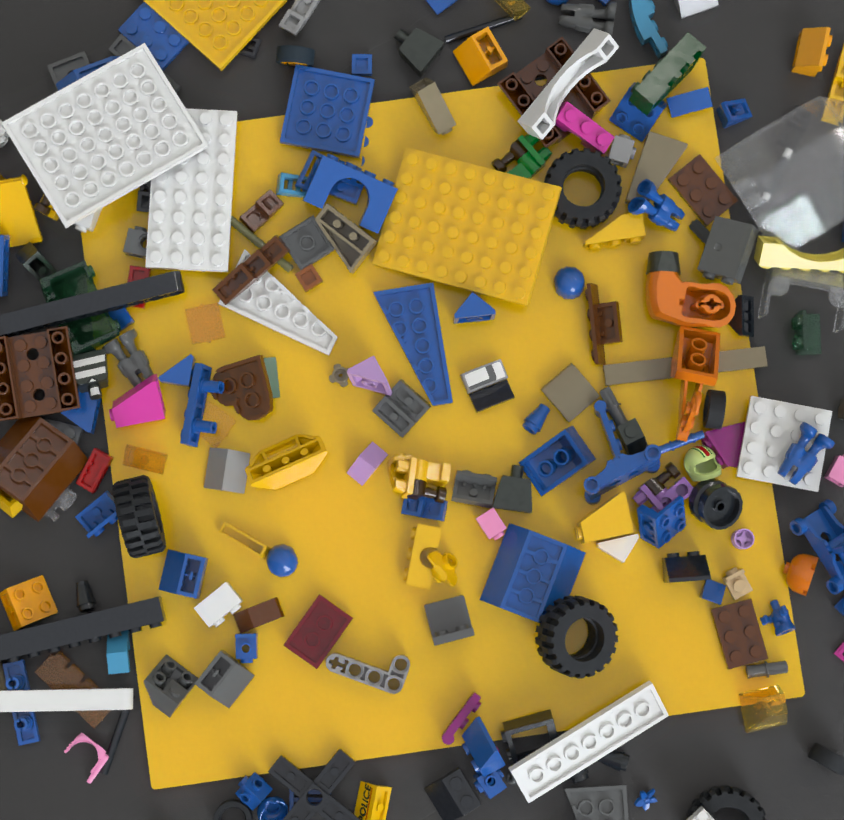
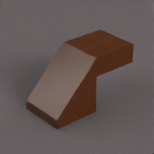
M275 597L235 613L233 616L241 634L284 617L278 598Z

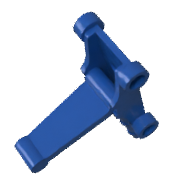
M602 400L596 401L594 412L600 418L613 459L607 461L605 469L598 475L585 479V501L590 505H595L600 501L602 494L646 471L648 473H656L660 469L659 459L661 454L671 450L674 451L676 448L705 438L703 431L690 433L687 442L674 440L661 446L651 444L646 447L645 451L633 455L621 454L620 451L623 450L619 438L615 439L613 432L616 429L613 420H608L606 403Z
M826 499L819 504L818 510L803 519L796 518L791 521L790 529L797 536L804 533L831 576L826 582L827 589L836 595L844 590V526L833 515L837 510L834 502ZM822 533L828 536L829 542L821 538ZM835 554H838V555H839V557H840L839 561H836V560H835V558H836V555H835Z

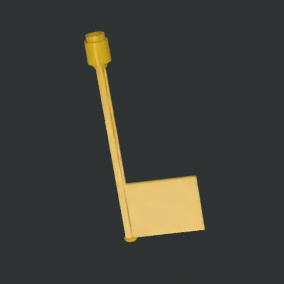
M24 174L20 177L0 180V235H10L9 247L43 241L26 188L28 179Z

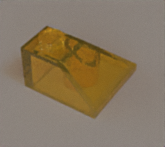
M779 685L738 694L746 733L787 724L788 710L785 695Z

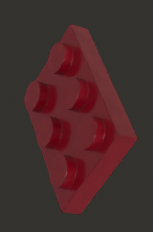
M319 594L284 643V646L318 669L353 618Z

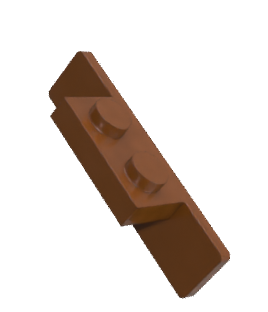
M588 283L585 297L589 304L587 316L591 323L589 336L593 343L591 356L596 365H606L604 345L623 342L619 302L613 301L600 304L598 286Z

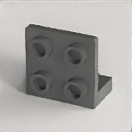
M463 595L424 606L434 646L475 635Z

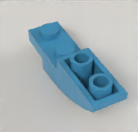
M629 0L631 21L641 46L649 42L657 58L660 59L666 55L668 44L665 38L660 37L657 32L658 26L656 22L650 20L655 13L653 1Z

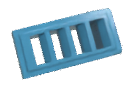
M281 172L277 179L276 195L304 198L306 191L301 192L300 187H295V190H292L293 181L297 182L299 175ZM304 176L303 181H302V182H304V184H305L306 179H307L306 176ZM285 180L288 181L287 189H284Z

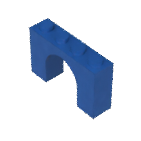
M329 153L327 156L322 155L303 201L322 209L331 188L336 182L344 178L356 179L365 187L368 195L367 205L358 225L378 234L398 190L393 187L395 183L387 179L379 181L375 179V174L367 170L364 173L357 171L358 166L346 162L345 165L338 162V157Z

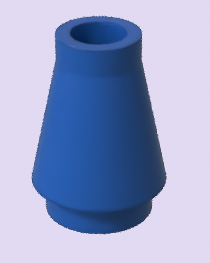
M540 404L523 420V428L529 433L536 435L537 432L541 431L550 409L544 404Z

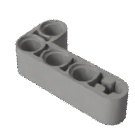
M333 653L326 659V667L333 673L385 692L396 694L403 688L410 668V661L405 655H397L392 660L389 671L348 656ZM335 657H338V662L345 664V660H348L349 663L346 666L345 672L341 671L343 669L342 666L333 668L330 659L334 660ZM402 658L407 662L404 670H398L395 667L397 659ZM352 664L359 665L361 668L360 674L352 675L349 672V667ZM377 671L380 674V680L375 683L371 682L368 677L370 672ZM392 678H396L400 682L399 688L395 690L390 689L388 686V681Z

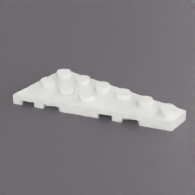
M245 249L237 266L240 263H244L251 256ZM268 271L227 305L221 300L218 303L231 311L328 356L338 338Z

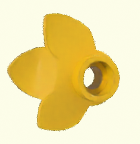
M438 551L429 553L427 558L433 565L431 568L433 579L439 583L446 580L454 587L457 583L455 568L458 563L456 557L452 553L441 554Z

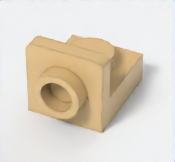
M734 567L725 572L727 576L722 579L734 600L753 591L743 568L737 569Z

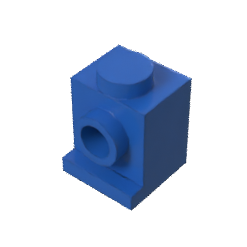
M258 633L235 634L236 659H240V663H253V659L258 658ZM247 644L250 647L249 652L242 650L243 645Z

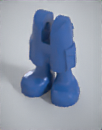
M649 179L643 180L637 187L638 194L643 197L632 199L628 205V211L633 215L648 213V218L656 225L663 226L671 231H677L680 224L670 218V216L682 220L685 213L667 195H659L652 181ZM645 198H648V199L652 200L654 206H653L648 200H646Z
M802 422L800 425V439L798 443L791 444L778 470V474L784 478L792 466L795 465L797 468L789 479V482L794 485L807 472L811 471L818 462L816 455L824 448L831 449L835 445L833 440L819 433L810 449L806 452L805 447L818 432L806 422Z

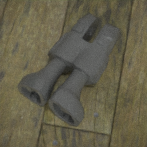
M610 2L605 9H595L594 4L588 3L561 4L560 12L566 15L559 16L558 24L585 33H590L595 28L609 33L612 37L617 2ZM593 18L603 19L606 22H595Z
M132 329L118 337L131 355L129 358L123 352L117 339L112 340L103 346L102 349H105L106 354L111 353L119 360L117 367L122 375L128 378L135 387L142 382L138 374L142 372L143 377L147 379L154 373L145 352L137 350L134 340L138 334L135 329Z

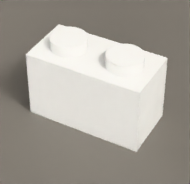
M225 582L195 606L194 609L208 627L214 625L217 628L225 621V615L229 612L234 614L242 607L240 603L243 600L229 582Z

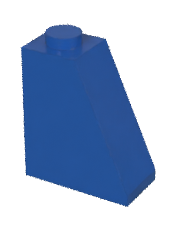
M78 389L81 408L60 413L86 432L94 434L102 397L97 400H91L89 392L80 393Z

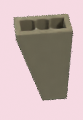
M649 131L625 203L629 204L632 199L643 197L638 194L637 187L645 179L652 181L658 190L686 150L688 143Z

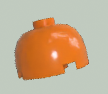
M798 554L791 560V563L786 562L783 573L787 574L786 583L792 591L804 596L807 595L819 557L810 554Z

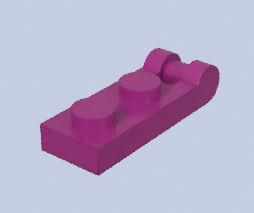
M473 692L443 732L442 741L444 744L450 745L454 742L455 732L458 728L462 730L469 721L467 716L471 711L475 713L482 704L479 701L481 697Z

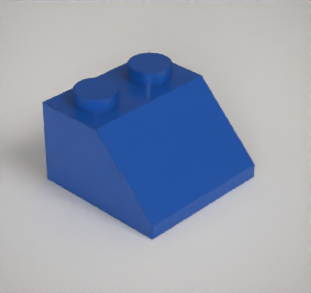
M478 716L462 734L465 741L462 746L467 755L471 754L474 760L471 763L476 773L480 771L483 777L504 767L505 763L480 716Z

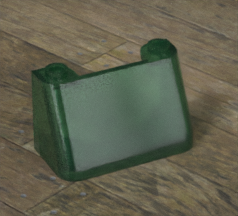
M84 260L39 279L40 288L48 303L96 291L93 277L96 275L92 266H87ZM108 313L57 325L58 327L68 326L72 356L91 352L119 336V331H121L118 320H113Z

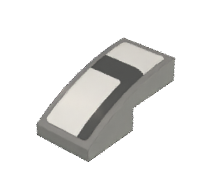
M501 359L460 375L467 394L508 378Z

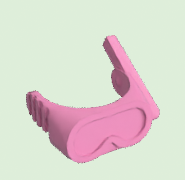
M81 732L66 747L64 753L66 754L72 746L81 742L89 743L96 748L98 762L92 768L91 775L86 781L91 784L109 756L101 746Z

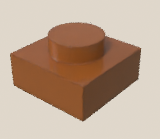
M313 264L295 274L305 292L323 282Z

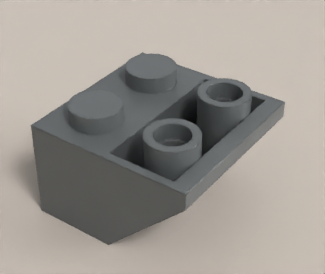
M221 650L194 684L210 697L230 708L255 675L227 652Z

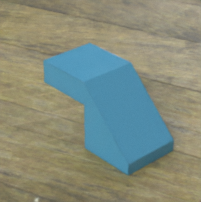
M129 630L121 631L122 636L110 639L109 635H107L108 674L130 672L128 650L131 648Z

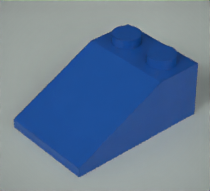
M571 426L528 455L519 464L524 466V472L531 479V482L542 497L592 463L596 458L574 426Z

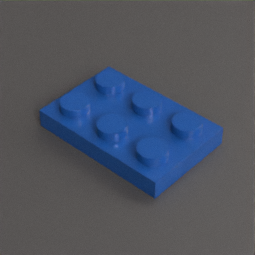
M145 2L118 29L119 33L123 34L136 47L145 43L163 71L189 44L182 35Z

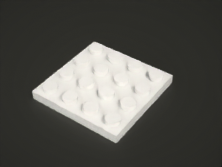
M750 396L736 477L818 492L825 448L817 453L818 462L812 470L807 472L796 485L789 482L792 473L797 468L795 465L792 466L784 478L778 474V470L791 444L798 443L801 436L800 425L802 422L808 423L818 431L805 447L807 452L819 433L828 437L832 411Z

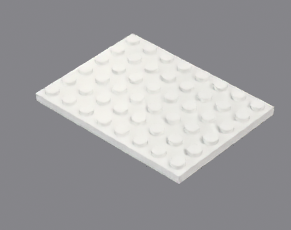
M145 43L2 122V126L65 228L209 147Z

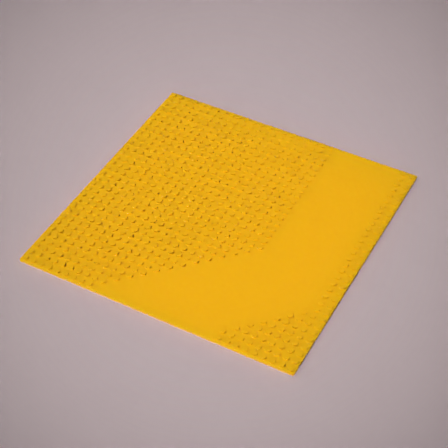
M700 58L693 70L663 99L664 102L668 104L667 98L705 87H708L710 92L705 59ZM656 64L590 73L611 100L592 120L614 137L615 135L624 134L635 141L633 147L636 148L633 160L629 159L626 168L616 165L618 169L617 174L621 176L622 180L620 183L622 187L620 200L608 219L600 222L598 226L593 228L591 226H588L586 229H580V227L576 226L575 228H570L569 224L558 222L559 219L556 216L553 218L528 306L473 292L495 309L496 315L494 320L454 324V314L472 291L372 264L384 222L378 234L358 225L368 201L365 187H363L357 205L332 195H328L324 206L326 203L333 206L378 241L354 274L349 272L336 250L313 264L323 282L308 292H305L295 276L301 270L289 252L283 257L294 267L289 273L277 263L268 270L272 276L338 337L329 356L218 304L220 298L212 289L236 268L244 249L250 255L259 249L233 226H231L228 272L151 269L150 277L172 271H180L185 292L147 302L145 309L127 307V311L135 322L119 333L115 330L105 313L92 316L96 350L102 349L103 346L117 339L123 352L129 358L131 355L118 337L129 330L135 329L138 334L134 340L136 348L145 352L153 373L157 374L158 377L190 354L196 359L195 363H202L212 368L210 380H213V376L216 374L215 371L222 366L257 355H263V358L276 357L280 397L273 398V411L271 413H268L266 417L260 420H247L240 414H237L233 406L220 404L208 392L203 420L216 422L217 431L215 434L200 432L198 447H190L180 443V434L184 425V412L187 409L190 387L165 384L159 380L166 410L165 419L116 428L115 421L110 419L109 409H112L114 400L134 388L128 378L122 375L117 367L119 360L111 353L106 354L108 387L102 388L101 392L109 455L114 457L110 464L113 485L117 481L141 475L150 478L158 502L166 540V549L163 552L139 558L130 557L118 521L128 604L161 596L166 621L161 622L162 626L150 629L149 625L141 627L142 631L132 633L149 774L153 789L239 778L246 775L251 776L254 772L258 775L267 774L281 755L297 768L302 769L327 765L339 749H342L357 761L462 746L465 743L462 734L478 716H480L493 741L503 740L500 732L504 730L502 722L549 709L552 713L556 731H567L649 680L653 683L669 716L804 696L805 690L795 630L781 636H776L774 624L762 625L760 620L764 615H771L773 609L770 602L778 600L780 607L786 606L790 620L794 624L786 574L783 573L785 563L772 483L736 477L737 468L728 466L722 469V474L715 477V479L735 488L740 493L743 501L742 512L738 520L726 529L717 530L711 528L691 514L688 497L684 500L685 528L659 549L640 538L637 508L640 506L632 498L639 491L638 488L647 480L656 478L665 472V466L669 462L675 465L681 475L676 479L671 477L664 484L665 487L669 489L681 477H685L694 488L701 481H692L685 470L684 458L689 449L694 446L703 445L701 439L695 443L692 442L676 448L674 451L671 450L661 454L659 459L660 469L656 473H648L646 471L602 494L600 501L595 505L588 504L584 496L585 479L598 475L605 469L607 461L613 459L600 418L594 412L596 401H603L600 391L610 387L618 403H621L620 407L626 419L630 421L636 418L645 436L647 445L655 444L661 446L669 443V441L676 440L681 380L675 378L605 386L603 365H596L591 356L593 343L589 336L591 323L587 316L589 304L585 297L587 284L592 283L598 286L600 304L613 301L619 302L623 342L604 345L606 365L673 357L677 333L680 327L652 319L647 308L645 288L650 252H677L681 271L679 277L682 282L688 281L700 284L720 283L728 287L735 299L738 295H742L741 284L733 283V285H728L721 282V279L714 278V280H709L702 277L701 272L697 268L705 244L689 228L692 221L696 219L701 223L702 221L668 181L670 177L700 154L724 182L713 107L672 118L669 106L667 105L650 130L651 132L688 143L686 150L657 190L659 195L665 194L671 198L675 205L685 213L682 220L670 216V218L680 224L677 231H671L663 226L656 225L650 221L648 213H642L646 236L644 239H641L640 243L629 244V241L621 242V245L616 247H609V244L601 245L600 249L589 250V247L584 248L583 246L585 241L620 215L630 213L628 211L629 204H626L625 200L646 137L641 142L609 119L629 87L634 82L641 83L644 75L649 70L652 71ZM546 79L537 80L535 83L543 86L546 84ZM493 86L441 94L456 123L452 127L453 130L445 135L434 132L415 97L370 103L368 116L372 118L373 125L365 128L360 157L354 158L333 153L329 154L338 157L345 164L349 162L362 168L364 172L367 170L375 174V179L379 181L387 179L396 183L406 147L496 170L491 162L496 158L501 160L510 151L512 143L521 135L526 136L528 133L517 122L521 115L500 87ZM285 115L237 121L232 216L240 223H242L239 220L240 216L250 209L267 191L271 189L276 194L277 179L281 172L300 175L312 149L280 143ZM571 133L560 142L547 147L552 155L546 161L545 166L531 179L544 182L548 169L556 158H560L561 154L565 152L570 153L572 149L576 148L579 151H583L585 147L580 144L582 140ZM365 136L369 139V144L364 147ZM540 141L533 146L537 152L544 147ZM612 142L606 152L601 154L602 157H608ZM317 151L324 156L328 154V152ZM316 156L313 157V160L305 174L306 177H308L316 161ZM363 157H364V159H365L364 165H362V158H363ZM514 160L508 164L505 173L512 170L518 163ZM574 172L565 179L563 192L571 203L578 206H590L599 199L601 186L593 175L587 172ZM287 180L284 181V189H287ZM293 181L292 190H295L296 181ZM140 187L103 207L93 232L88 230L86 233L81 232L88 292L127 283L130 265L145 267L146 259L129 256L123 252L128 228L134 229L135 226L146 228V232H148L149 212L137 211ZM277 195L284 205L254 234L267 243L275 235L281 236L312 215L316 218L322 209L303 201V198ZM729 209L719 217L730 219ZM713 222L706 227L709 231H711ZM147 240L143 242V248H147ZM566 266L576 267L583 273L585 279L584 290L575 299H564L556 293L555 275L559 269ZM433 282L453 403L432 406L373 292ZM729 324L720 328H697L721 333L719 351L751 348L749 337L739 336ZM374 356L391 389L402 379L428 402L431 407L402 438L372 411L385 394L355 387L349 378L346 387H341L336 382L331 383L329 376L332 375L335 364H340L341 367L347 369ZM501 359L508 376L507 381L515 398L476 413L460 375ZM572 363L600 396L572 421L568 422L540 389ZM754 369L718 373L715 386L703 384L698 416L694 415L693 429H690L689 435L701 430L703 433L714 430L703 427V409L708 390L725 391L726 409L722 427L746 421L750 396L758 397ZM142 372L138 374L139 378H141L143 382L145 378L143 377ZM688 381L686 402L691 401L696 385L695 382ZM540 404H544L550 409V412L545 419L541 431L533 435L523 428V420ZM608 411L606 413L608 420H613ZM571 426H574L596 460L542 497L531 482L532 513L494 509L506 526V529L503 530L504 533L509 523L586 553L570 595L582 596L604 605L614 617L612 622L617 624L618 631H615V634L618 635V642H615L614 647H616L615 654H611L610 658L612 660L610 663H605L603 665L605 668L601 672L595 671L594 676H585L582 679L572 678L554 671L542 661V656L537 651L539 645L535 643V637H538V632H535L536 626H540V623L480 600L504 535L495 541L493 537L488 540L475 520L492 508L451 501L457 470H468L476 474H489L497 477L494 492L495 498L502 475L510 476L512 465H520V461L561 431ZM616 431L613 432L615 439H618L619 437ZM297 434L314 437L320 436L327 450V455L313 474L277 490L252 487L248 477L245 494L204 488L210 448L231 449L251 453L249 465L259 451ZM373 441L388 456L362 486L348 475L347 472L358 456ZM622 445L623 450H621L620 453L627 454ZM405 453V456L412 455L414 458L432 463L451 464L449 482L443 486L447 489L445 501H448L444 521L401 514L404 498H401V493L392 490L387 462L394 454ZM523 470V478L529 479ZM426 484V487H430L433 489L439 487L431 484ZM625 492L634 533L581 544V540H577L575 535V528L578 527L577 523L615 495ZM648 500L643 503L648 508L652 507ZM223 522L229 523L270 548L280 544L292 547L298 559L295 572L286 577H278L272 574L267 566V555L265 559L260 558L218 533ZM417 524L442 528L438 549L425 548L420 553V562L423 566L432 568L433 565L427 558L429 553L433 551H438L441 554L452 553L458 563L455 568L457 583L454 587L446 580L439 583L433 577L430 589L406 585L407 580H403L404 569L409 568L410 560H407L409 547L413 548L414 540L411 539L412 528H417ZM738 529H748L754 535V544L748 549H737L731 543L732 533ZM634 534L639 535V539L624 563L600 550L596 543ZM168 549L208 558L199 599L159 590ZM700 551V555H706L711 580L725 585L722 579L727 576L725 572L734 567L737 569L743 568L753 591L734 600L726 587L721 605L699 598L706 580L664 583L662 558H667L668 553H679V557L687 556V552ZM225 582H229L243 600L240 603L242 607L235 613L275 597L278 598L284 617L243 632L258 633V658L253 659V663H240V659H236L235 634H240L233 614L229 612L225 615V621L217 628L214 625L208 627L194 609L195 606ZM320 594L353 619L318 669H316L286 648L284 643ZM463 595L475 635L434 646L424 606ZM752 599L768 659L747 665L764 664V661H767V663L786 661L788 672L769 675V678L761 676L748 679L746 665L727 669L711 609ZM583 618L575 621L566 633L565 646L569 655L580 651L587 641L588 627ZM247 644L243 645L242 650L244 652H249L250 647ZM221 650L227 652L255 675L230 708L210 697L195 685L170 718L153 706L143 682L166 654L199 678ZM333 653H339L389 671L394 657L405 655L410 661V668L401 691L392 694L331 672L326 667V659ZM335 657L334 660L330 659L333 668L342 666L343 669L341 671L345 672L346 666L349 663L348 660H345V664L338 662V657ZM402 658L397 659L395 662V667L398 670H404L407 666V662ZM352 664L349 667V672L356 676L360 674L361 668L357 664ZM377 671L369 673L368 677L371 682L375 683L380 680V674ZM392 678L388 681V686L390 689L395 690L399 688L400 682L398 679ZM473 692L481 697L479 701L482 704L475 713L471 711L467 716L469 721L462 730L458 728L455 732L454 742L450 745L444 744L442 741L443 732ZM545 725L511 736L512 738L546 734L548 730Z

